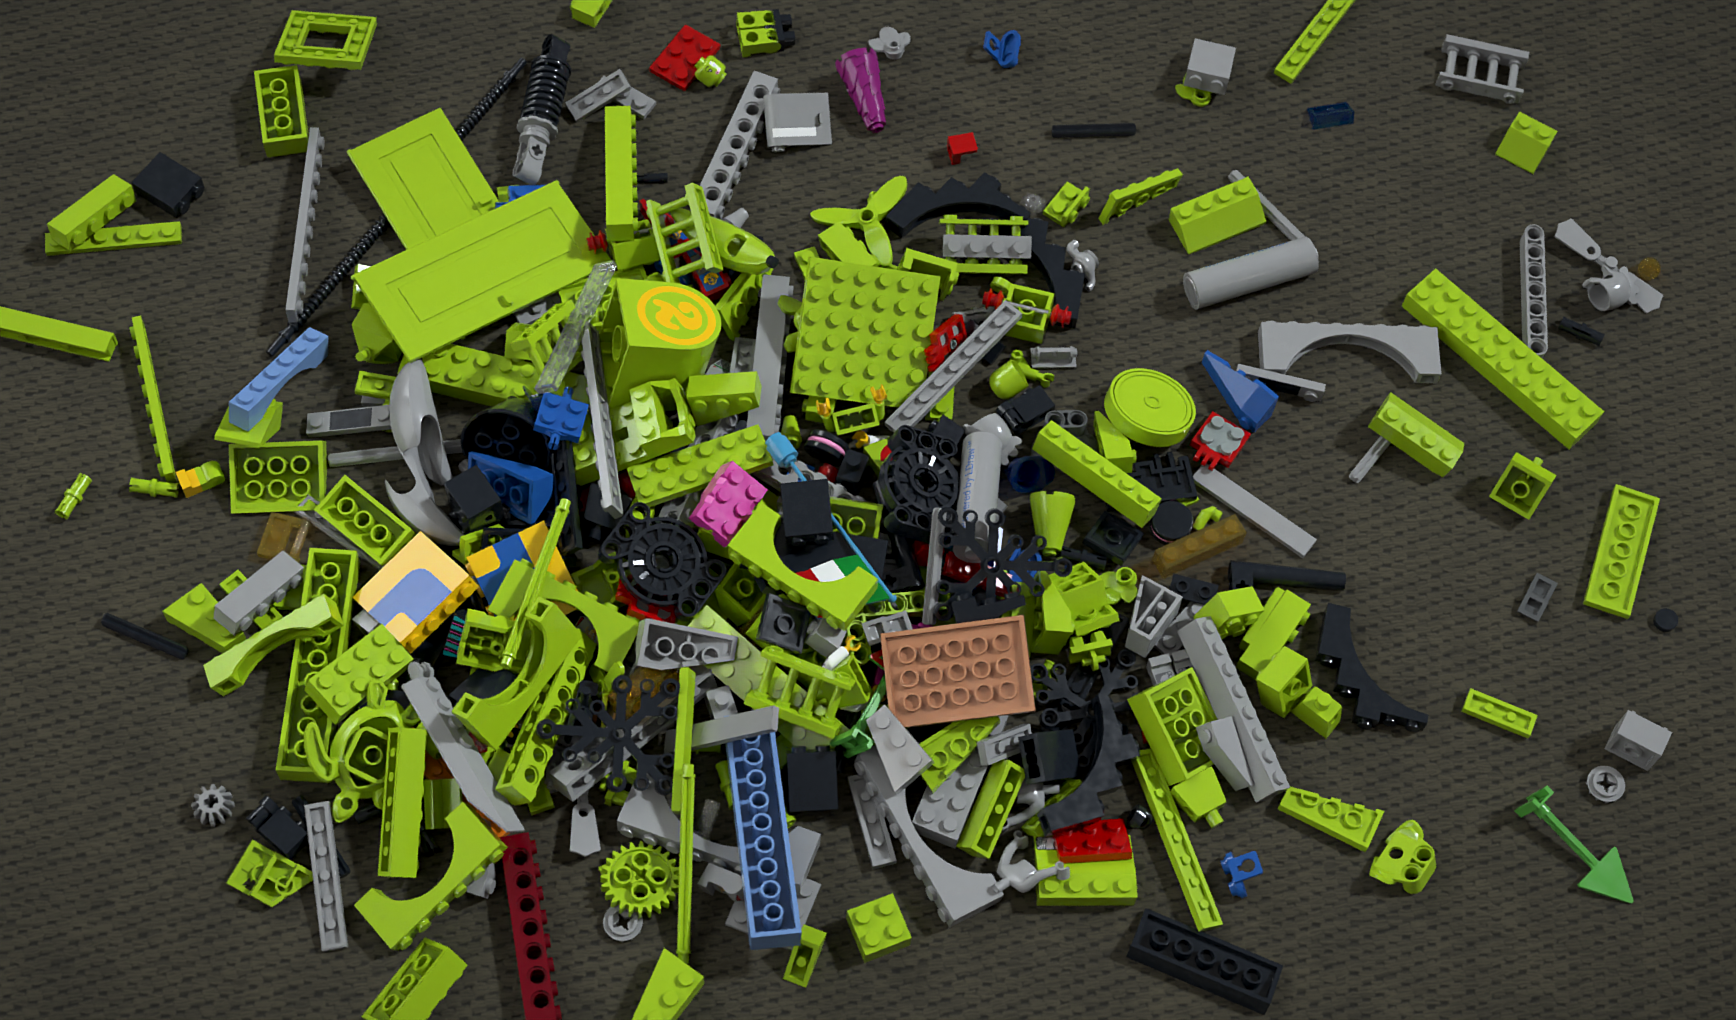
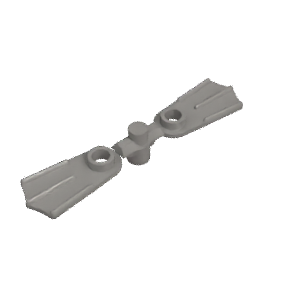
M1573 219L1558 224L1554 236L1557 240L1585 259L1596 260L1602 266V272L1603 266H1607L1612 271L1618 270L1617 259L1613 256L1604 258L1600 255L1601 249L1599 245ZM1587 249L1592 250L1593 254H1589L1587 252ZM1636 276L1634 285L1639 288V293L1635 295L1638 299L1636 305L1646 314L1658 309L1663 294Z
M589 789L577 798V804L572 811L570 852L584 857L601 850L594 808L588 804ZM585 811L587 816L582 817L579 815V812Z

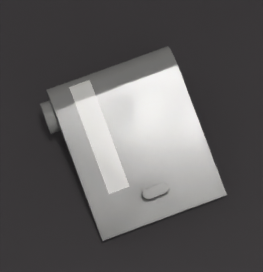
M785 93L763 96L767 148H772V152H783L785 147L832 144L828 93Z

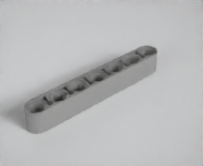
M1532 224L1526 227L1520 238L1522 342L1531 350L1536 351V354L1543 359L1548 349L1545 243L1543 229L1538 225Z

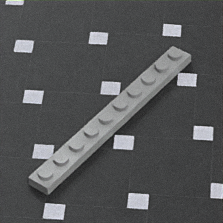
M310 127L286 302L288 322L297 323L299 314L303 313L301 295H305L306 290L303 278L308 275V264L306 263V258H310V244H308V240L313 237V228L310 225L311 221H315L313 203H317L318 198L315 187L320 183V173L318 172V167H322L320 150H324L325 144L324 137L320 136L319 128Z
M588 320L579 323L581 331L579 338L583 346L581 355L585 362L584 375L588 384L586 392L590 400L588 409L593 422L591 424V430L595 438L593 447L597 453L598 461H596V467L600 475L598 485L602 491L603 499H601V506L605 512H608L617 519L624 515L599 332Z

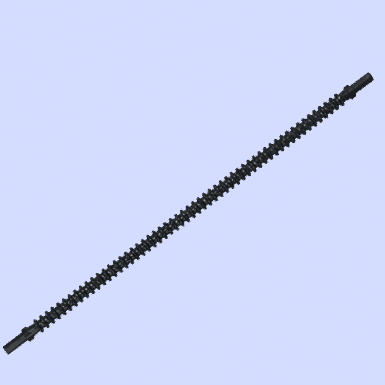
M520 58L509 71L503 74L502 80H498L497 84L493 85V88L489 90L490 93H486V97H483L482 101L478 103L479 106H475V110H471V114H468L467 119L463 120L464 123H460V128H456V133L462 142L463 137L466 138L467 133L474 129V124L477 125L478 120H482V116L489 112V107H493V103L500 99L501 95L504 94V90H508V85L516 80L517 74L527 64L524 58ZM384 213L383 216H379L380 221L376 220V225L371 226L372 230H367L368 234L363 235L364 239L361 238L359 240L360 243L355 244L356 248L351 249L352 253L348 252V257L343 258L344 262L341 261L339 263L340 266H336V271L331 272L332 276L328 275V280L323 281L324 285L321 284L319 286L320 289H316V294L311 295L312 299L308 298V303L303 304V313L299 314L298 323L287 322L288 326L278 333L279 337L266 350L269 356L273 357L286 342H290L293 333L299 331L298 327H303L302 323L307 322L306 318H311L310 313H315L314 309L319 308L318 304H323L322 299H327V294H331L330 290H335L334 285H339V281L343 280L342 276H347V271H351L350 267H355L354 262L358 263V258L363 257L362 253H367L366 249H370V244L375 243L374 239L378 240V235L383 234L382 230L386 231V226H390V223Z

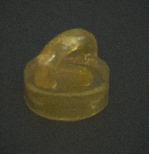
M1653 257L1644 258L1638 266L1639 275L1647 280L1656 278L1661 269L1659 261Z

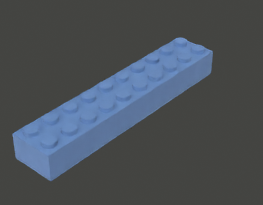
M775 732L725 743L750 950L798 946L801 944L802 932Z

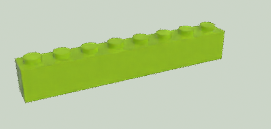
M605 106L607 241L634 240V231H638V218H634V216H638L637 202L633 203V201H638L637 187H633L637 186V172L633 173V171H637V159L632 158V156H637L636 143H632L636 142V129H632L636 127V115L631 114V106Z

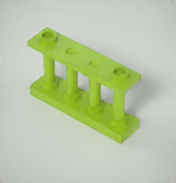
M694 183L685 185V197L662 206L660 203L652 200L646 201L648 207L647 216L652 223L663 267L662 276L665 282L680 284L679 277L702 268L713 273L723 271L703 187ZM686 205L690 206L692 214L689 218L666 227L664 214ZM695 226L697 233L695 239L671 247L668 235ZM700 247L702 253L700 260L676 268L674 256Z
M944 215V219L939 220V225H946V234L955 235V225H968V235H977V226H990V235L998 236L999 226H1012V236H1020L1021 226H1027L1028 220H1023L1022 216H1010V220L957 219V215ZM954 257L945 258L946 260L956 262ZM967 258L965 263H957L956 272L1026 275L1028 265H1022L1020 259L1014 258L1009 260V264H1000L998 258H989L987 264H978L976 258Z
M572 300L555 304L510 343L514 352L522 349L524 352L527 351L541 378V381L533 387L534 392L553 390L557 387L556 383L580 361H583L581 355L583 346L569 320V313L576 308ZM559 322L574 348L572 353H570L557 328ZM547 332H550L563 358L561 363H559L546 338L548 336ZM537 341L552 368L550 373L547 372L535 348Z
M766 646L760 654L761 657L768 659L758 689H752L746 695L744 704L755 709L774 705L779 708L778 718L834 739L841 726L834 717L844 689L851 691L856 680L851 679V676L847 673H836L784 653V650L778 646ZM779 663L789 667L790 671L781 697L776 699L769 696L767 691L776 665ZM799 672L813 676L804 704L799 708L791 704L790 698ZM823 680L835 685L826 714L820 716L813 713L812 708Z

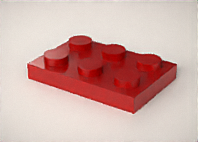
M685 24L650 66L649 71L685 92L696 78L695 72L697 68L694 67L701 57L706 59L710 55L714 56L720 49V44Z
M1123 818L1099 820L1096 823L1053 835L1058 860L1063 862V864L1132 859V849Z

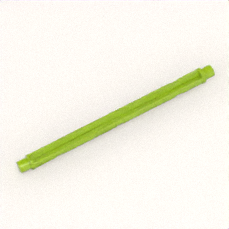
M562 498L559 506L555 509L556 512L506 648L502 653L503 658L500 666L510 669L513 661L516 660V654L528 624V620L524 615L536 601L559 535L570 512L571 502L568 499Z
M683 764V774H681L676 953L681 961L689 964V954H691L695 774L693 764Z

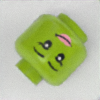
M712 55L706 59L701 57L694 66L697 68L695 77L707 87H717L727 75L725 73V65Z

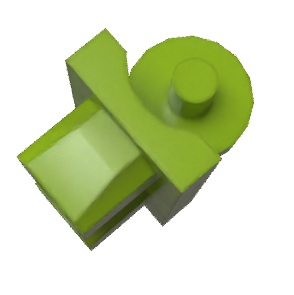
M1103 631L1093 632L1090 635L1091 643L1084 644L1082 636L1071 637L1069 640L1070 650L1068 656L1070 664L1081 662L1082 666L1090 665L1092 671H1096L1099 669L1098 663L1105 662V656L1111 655L1113 643L1111 639L1106 638Z
M625 760L623 761L622 774L626 777L627 784L632 786L637 771L629 767V761ZM612 771L600 780V790H606V780L612 774ZM614 778V786L619 787L621 785L619 778ZM608 790L605 795L606 801L604 804L611 806L614 803L623 806L629 792L622 790L621 792L613 793Z

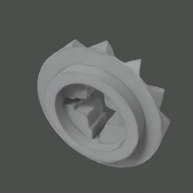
M1598 766L1588 774L1586 785H1588L1589 793L1595 796L1596 800L1605 801V803L1615 802L1623 795L1625 781L1616 769L1609 766ZM1604 777L1608 784L1613 785L1607 789V792L1604 790V786L1598 784L1603 781Z
M619 905L613 908L610 907L604 915L603 925L605 932L612 940L624 942L633 940L635 936L640 934L643 918H638L637 912L628 917V910L625 909L620 914L623 919H630L627 923L628 930L626 931L623 926H616L619 923Z

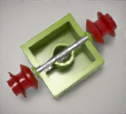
M666 215L664 221L667 227L674 224L673 218L669 219L668 215ZM648 219L638 221V231H634V240L607 241L606 229V235L599 230L597 236H593L590 232V237L586 238L589 251L593 250L594 254H596L597 249L601 248L606 252L607 247H609L610 255L618 270H630L634 266L642 264L651 265L655 261L661 260L653 227Z
M1011 284L1007 298H1004L1001 290L998 294H994L992 288H990L989 292L985 291L982 304L986 305L985 310L990 306L996 310L1006 300L1022 313V318L1005 334L1006 336L1042 344L1049 319L1052 326L1059 322L1062 328H1064L1065 324L1069 325L1072 312L1068 311L1069 306L1065 310L1060 309L1059 304L1053 307L1054 293Z

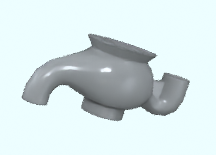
M1072 240L1066 247L1068 254L1073 258L1071 269L1079 273H1085L1084 278L1087 279L1088 283L1084 288L1090 292L1096 282L1095 269L1099 266L1098 258L1090 250L1079 252L1077 249L1079 247L1078 241Z

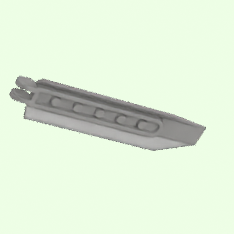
M411 662L407 668L411 681L403 684L401 687L466 799L505 832H524L525 829L508 800L495 790L497 782L474 745L473 739L469 736L463 724L451 712L453 709L452 704L441 689L440 683L434 677V669L428 662H423L420 665L417 662Z

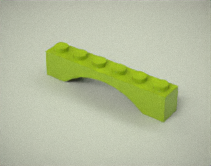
M325 594L315 597L312 601L295 609L289 615L273 622L272 625L253 634L240 644L234 645L225 653L214 657L203 665L210 688L224 697L244 685L255 666L278 646L300 637H325L344 626L337 604Z

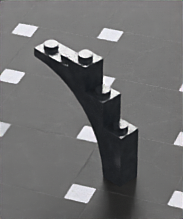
M984 172L969 189L963 182L957 181L952 177L936 194L930 187L918 182L888 213L885 227L903 238L920 224L945 214L978 212L994 215L1005 220H1010V216H1022L1023 220H1027V218H1030L1031 213L1024 206L1012 201L1007 194H1002L1000 192L1002 184L999 180Z
M983 218L982 220H997V219H995V218H989V219ZM1027 218L1028 225L1021 226L1020 236H1032L1031 259L1029 260L1038 268L1046 280L1050 292L1054 293L1053 305L1059 304L1062 310L1069 306L1068 311L1072 312L1069 325L1065 324L1064 327L1076 328L1085 273H1079L1076 270H1063L1066 247H1061L1058 244H1045L1049 221H1043L1039 218ZM981 226L980 235H990V226ZM999 226V236H1012V226ZM1056 322L1055 324L1057 326H1062L1059 322Z
M1018 591L1004 594L1005 599L996 601L995 597L982 599L979 605L976 604L975 596L970 597L969 593L955 596L956 600L951 601L956 624L995 619L1009 610L1026 605L1024 595H1018Z
M1328 603L1323 614L1315 661L1320 662L1325 667L1338 666L1333 692L1339 693L1344 698L1356 697L1352 723L1357 724L1362 729H1371V727L1375 728L1380 720L1386 726L1400 725L1411 732L1423 731L1427 725L1429 715L1410 709L1390 697L1370 678L1359 661L1351 637V608Z
M1107 691L1098 693L1091 700L1096 718L1097 739L1095 754L1088 773L1080 786L1072 794L1057 803L1043 808L1037 814L1045 837L1096 823L1105 816L1104 805L1098 797L1116 792L1122 786V776L1116 767L1132 763L1140 756L1138 742L1134 740L1132 733L1123 736L1122 724L1116 718L1114 703L1108 697Z

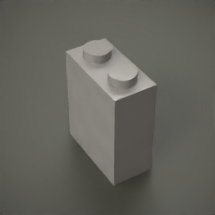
M1195 38L1183 86L1225 95L1236 48Z

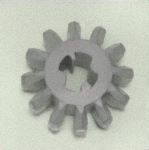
M211 784L210 790L202 787L201 795L194 794L196 802L191 803L192 809L195 810L193 815L196 819L200 818V822L203 825L210 822V825L214 827L217 819L222 824L225 823L224 815L232 817V812L229 809L235 807L234 802L231 801L233 796L230 792H226L224 786L221 785L216 789V786ZM212 802H216L213 808H209V806H212Z

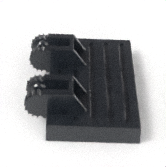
M1167 452L1166 462L1168 463V468H1162L1159 454H1153L1152 460L1134 463V472L1127 473L1162 498L1160 504L1166 501L1184 502L1197 499L1198 495L1188 456L1178 457V466H1176L1173 453ZM1105 502L1107 512L1117 511Z

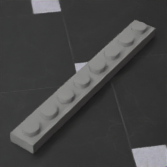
M1005 300L885 421V426L893 433L902 425L914 427L1022 318V313Z

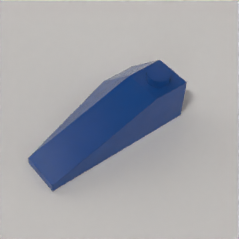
M1208 350L1205 352L1202 360L1203 366L1239 420L1240 425L1254 433L1272 416L1279 396L1257 379L1251 381L1245 377L1246 373L1240 369L1234 371L1227 361Z
M473 451L469 452L468 469L477 464L501 499V502L511 508L510 513L529 524L535 523L552 497L553 474L538 467Z

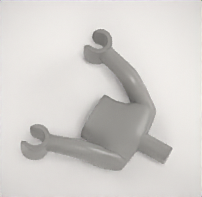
M1024 778L1015 800L1016 804L1025 803L1030 806L1021 813L1007 818L1006 826L1003 827L1001 833H1005L1010 826L1027 821L1041 811L1045 805V795L1059 794V784L1044 785L1039 783L1027 785L1026 778Z
M1018 830L1013 834L1014 840L1006 846L997 868V873L1002 880L993 884V889L996 893H999L1012 886L1019 892L1025 893L1041 880L1056 875V878L1059 880L1068 879L1070 877V867L1064 868V864L1061 861H1057L1053 867L1038 871L1026 860H1021L1011 865L1010 861L1017 848L1025 849L1029 844L1028 836L1023 837L1022 832Z

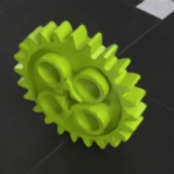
M640 841L639 846L635 847L630 842L629 849L621 845L620 854L612 851L613 859L606 858L608 866H602V873L604 874L601 875L600 882L604 884L601 886V891L606 892L605 900L612 899V908L619 905L620 914L626 909L628 910V917H631L634 912H637L638 918L642 917L643 912H646L648 917H651L652 910L660 914L661 905L668 909L669 900L675 901V893L679 892V885H677L679 884V867H674L676 864L675 859L668 860L670 856L669 851L661 854L662 846L654 850L651 844L648 847H644L643 842ZM642 858L647 864L638 866L635 864V860ZM626 874L629 876V880L619 881L617 876ZM636 875L640 877L645 875V881L642 878L637 880ZM651 877H660L663 881L655 882ZM643 893L646 896L639 898L635 896V894Z

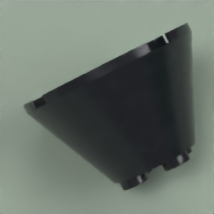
M509 396L507 400L475 414L467 421L461 433L460 443L464 456L467 455L468 457L469 452L473 451L538 467L547 471L551 462L548 436L533 430L540 406L522 398Z

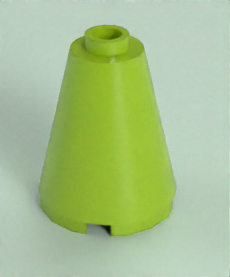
M1046 491L1031 493L1030 505L1035 534L1042 535L1047 540L1046 547L1039 551H1042V555L1056 556L1057 552H1061L1075 506L1074 495L1054 491V494L1047 495ZM1038 538L1037 546H1041L1043 540L1042 538Z

